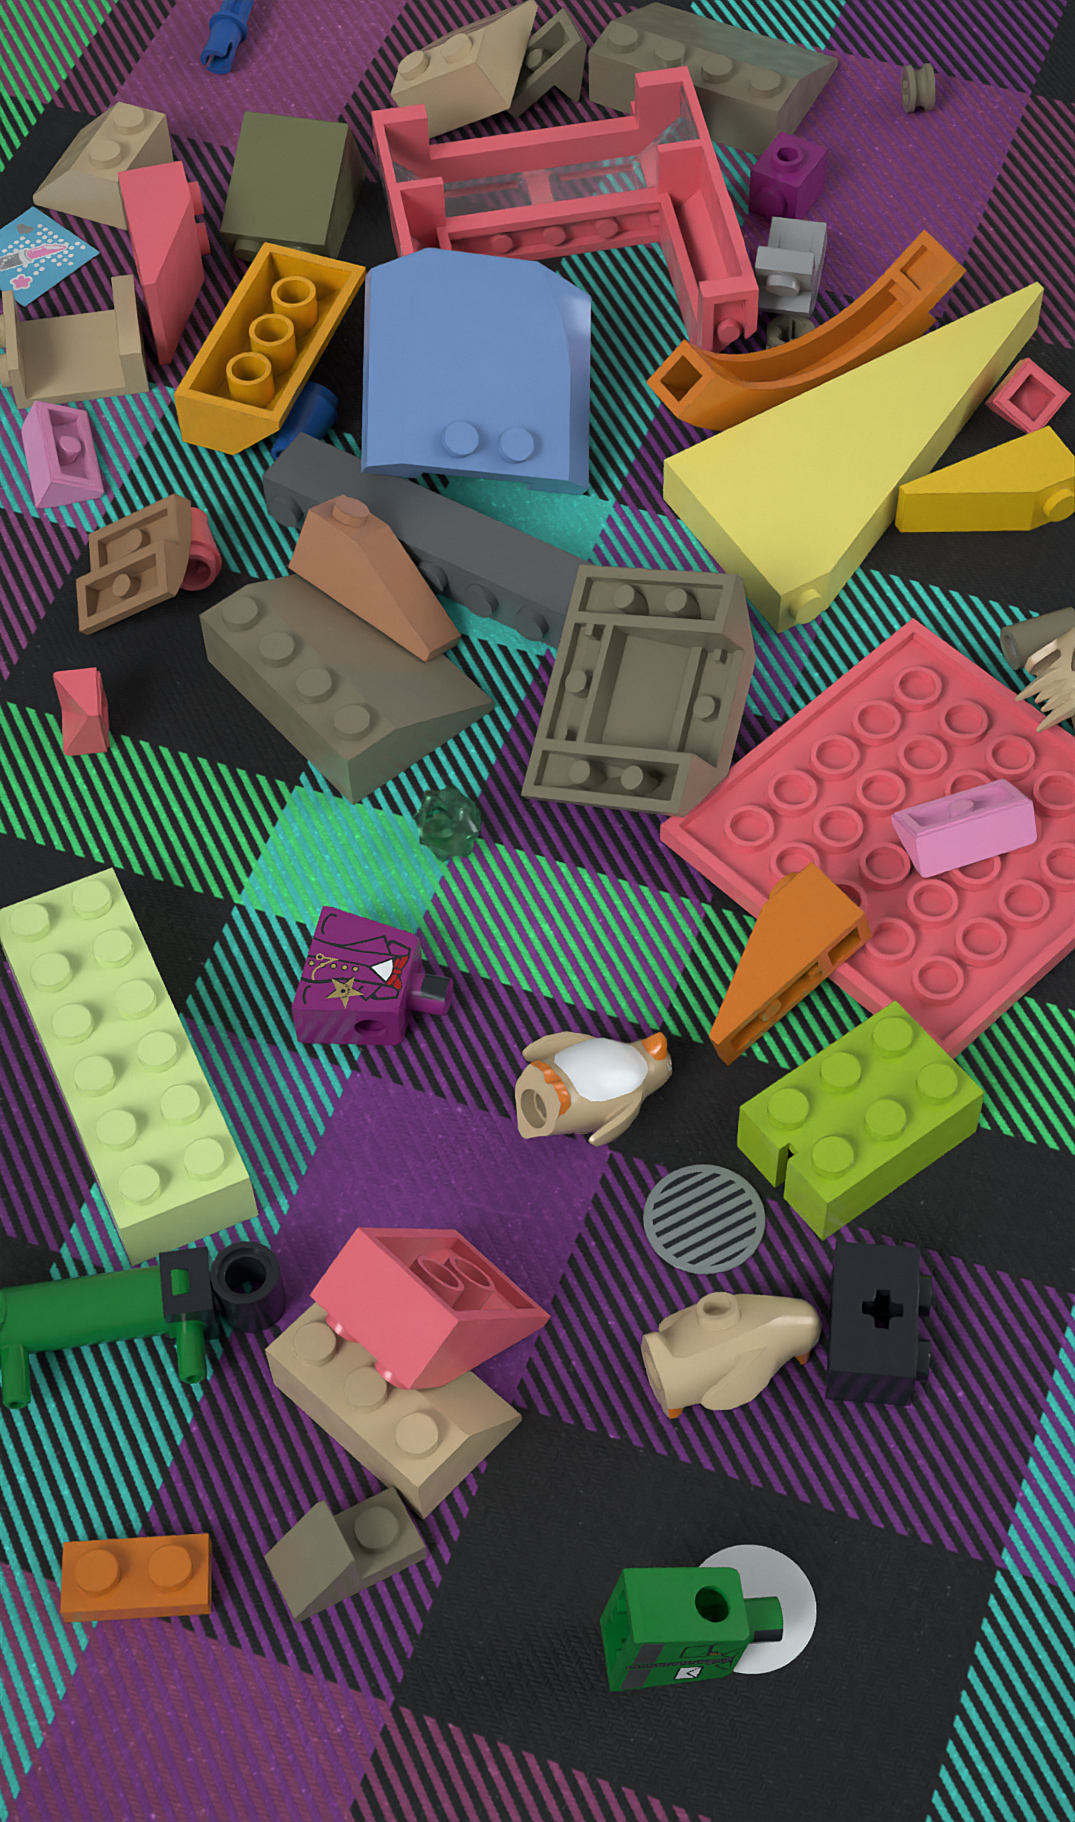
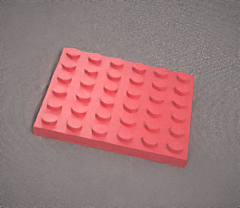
M914 618L729 769L728 776L685 817L671 816L660 825V840L756 919L763 904L769 900V894L776 883L791 872L799 873L812 861L865 913L872 934V938L831 973L828 978L873 1015L896 1000L952 1059L958 1056L1075 949V737L1058 724L1040 733L1037 732L1036 728L1047 716L1024 699L1015 701L1016 693ZM1003 778L1033 801L1037 832L1035 843L928 878L922 877L915 869L891 822V815L894 812Z

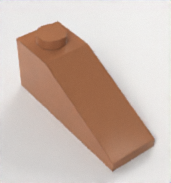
M343 494L308 510L288 568L425 662L458 645L461 638L460 632L388 524L370 513L364 503L357 499L346 497Z

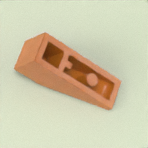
M812 861L799 873L791 872L784 876L771 890L769 900L762 906L709 1034V1038L718 1056L727 1066L872 938L865 913Z

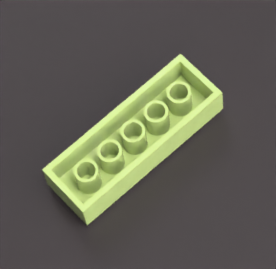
M113 868L0 909V942L131 1265L135 1266L159 1256V1253L172 1251L258 1216L248 1172Z

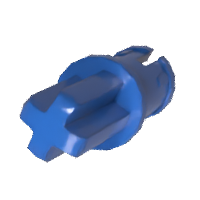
M223 0L220 10L211 16L209 21V38L200 56L201 64L205 65L210 55H212L206 67L208 71L214 74H226L230 71L237 47L246 40L249 32L246 22L254 4L253 0Z

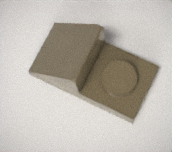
M564 7L529 38L510 108L506 110L516 119L532 104L537 102L553 85L557 86L574 102L577 103L580 99L587 44L570 13Z
M392 1486L334 1516L325 1500L316 1503L264 1558L297 1624L427 1558V1551L395 1487Z

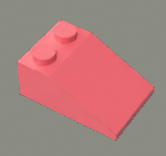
M182 160L117 172L133 255L159 365L170 364L205 279L201 256L211 254L205 223H196L194 217L195 215L204 214L198 181L187 183Z
M358 1227L309 1295L328 1313L325 1317L327 1324L346 1340L360 1343L377 1359L374 1363L377 1372L386 1381L403 1390L442 1387L543 1328L551 1317L455 1229Z

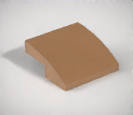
M174 493L88 534L91 572L76 579L79 631L86 635L92 634L176 596L182 584L190 554L192 525L190 500Z

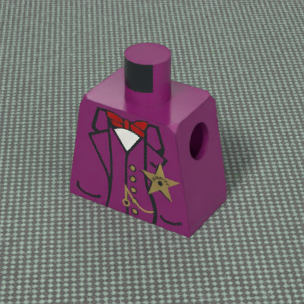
M323 906L291 1008L298 1042L312 1044L397 1045L404 1040L412 1011L441 1016L447 1015L452 998L453 979L422 973L423 964L420 939L413 933L334 907Z

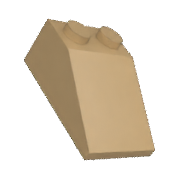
M527 0L453 30L419 51L410 53L398 66V72L390 96L399 107L417 104L425 105L429 139L509 109L538 5L534 0Z

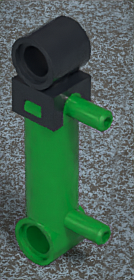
M240 1242L228 1246L219 1253L213 1264L208 1247L159 1253L160 1266L0 1288L2 1404L9 1409H21L31 1402L29 1354L170 1335L173 1346H177L179 1379L186 1384L202 1382L207 1377L204 1341L221 1339L219 1313L230 1329L242 1334H258L267 1331L280 1321L286 1309L287 1297L276 1256L267 1247L256 1242ZM247 1282L263 1284L262 1288L257 1292L249 1295L234 1293L239 1286Z

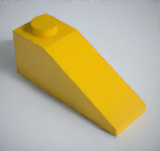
M1046 426L899 486L895 526L900 533L1030 531L1051 521H1062L1075 512V456L1052 428Z

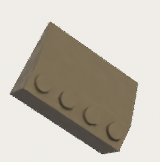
M654 2L612 20L589 50V101L630 114V101H635V73L687 66L711 141L762 156L780 132L793 135L838 67V58ZM691 115V122L681 131L698 136Z
M298 574L248 584L199 615L208 661L352 805L358 803L495 709L494 701L443 653L427 662L423 661Z

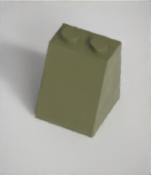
M250 111L244 112L220 233L231 253H234L235 256L242 260L253 262L264 242L337 260L367 170L349 124Z

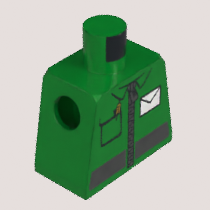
M732 1567L625 1568L600 1618L610 1692L722 1678L732 1673L749 1644L781 1642L783 1637V1614L778 1597L744 1598L740 1574Z

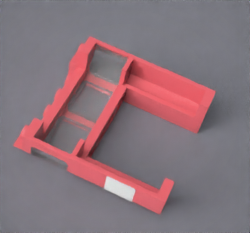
M687 66L635 73V101H630V116L433 145H429L428 118L424 104L371 111L374 138L372 142L398 258L429 247L534 261L660 242L691 344L703 350L719 353L731 342L738 339L740 334L743 333L746 340L757 331L758 284Z

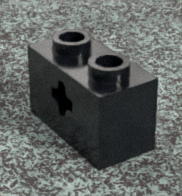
M836 1241L831 1271L825 1399L910 1406L915 1381H928L930 1339L917 1338L918 1316L929 1317L932 1275L919 1274L920 1248ZM874 1319L885 1320V1329L875 1328Z

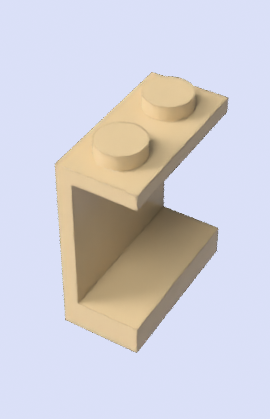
M133 274L111 277L114 310L21 322L13 290L2 291L3 314L0 315V349L6 348V353L0 354V381L2 388L12 387L18 409L31 408L34 401L61 404L149 392L142 320Z

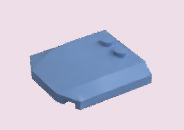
M429 247L371 268L365 276L361 473L418 478L424 472L527 483V490L575 495L585 493L589 489L591 296L537 261Z

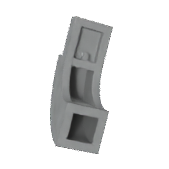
M772 216L768 246H758L755 263L756 281L759 288L758 312L811 318L823 269L827 245V223Z

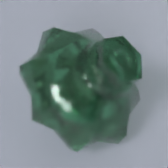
M448 785L440 791L426 790L422 797L421 808L413 816L419 829V844L429 848L441 862H445L454 856L468 857L472 853L474 841L482 832L481 811L476 808V802L465 797L454 785Z

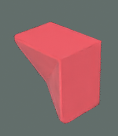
M1025 358L1018 361L987 399L985 405L1025 434H1029L1044 428L1071 393L1030 358Z
M96 667L55 672L53 680L62 709L64 754L74 756L108 752L107 748L110 747L108 702L100 671H97Z

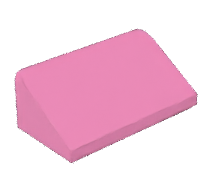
M34 401L22 425L21 434L36 508H52L101 498L104 489L87 411Z
M1004 778L897 811L891 815L892 825L915 869L922 877L926 878L1032 845L1037 839L1033 801Z

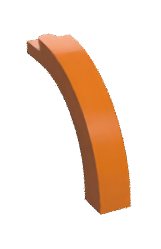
M924 229L868 290L839 314L816 329L785 344L747 354L714 353L703 350L684 339L646 383L678 419L693 426L715 431H725L920 338L937 321L929 311L967 270Z

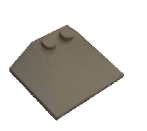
M579 565L521 796L532 800L685 817L728 776L756 661L743 579L737 574Z

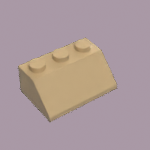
M315 1302L265 1349L274 1385L387 1488L394 1486L400 1499L424 1520L522 1421V1416L470 1370L442 1387L403 1390L392 1385L375 1369L374 1363L377 1359L360 1343L348 1341L337 1334L325 1320L328 1313Z

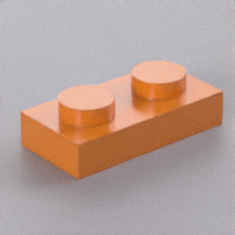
M209 1533L63 1542L60 1614L65 1623L211 1614L212 1542Z

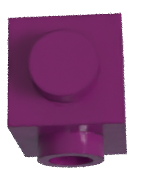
M780 132L750 170L748 210L770 219L773 216L802 220L825 190L828 149Z

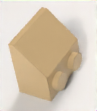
M117 102L80 130L33 195L34 204L128 230L117 172L174 162L166 114Z

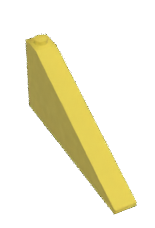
M1038 282L664 459L663 499L722 569L728 574H737L743 579L745 596L778 634L798 623L805 624L814 620L822 611L829 607L895 519L899 486L928 475L1035 332L1038 326L1044 288Z

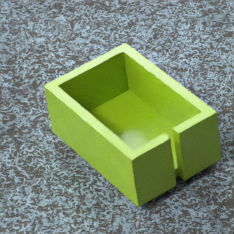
M895 1000L740 1106L737 1146L774 1188L785 1181L783 1198L823 1241L975 1133L985 1092ZM790 1150L794 1155L788 1159V1151Z

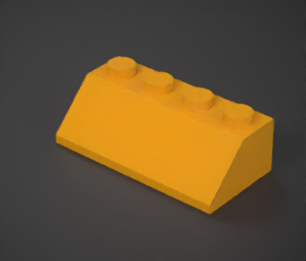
M264 242L174 393L182 441L235 455L279 431L361 287L367 274L366 267Z

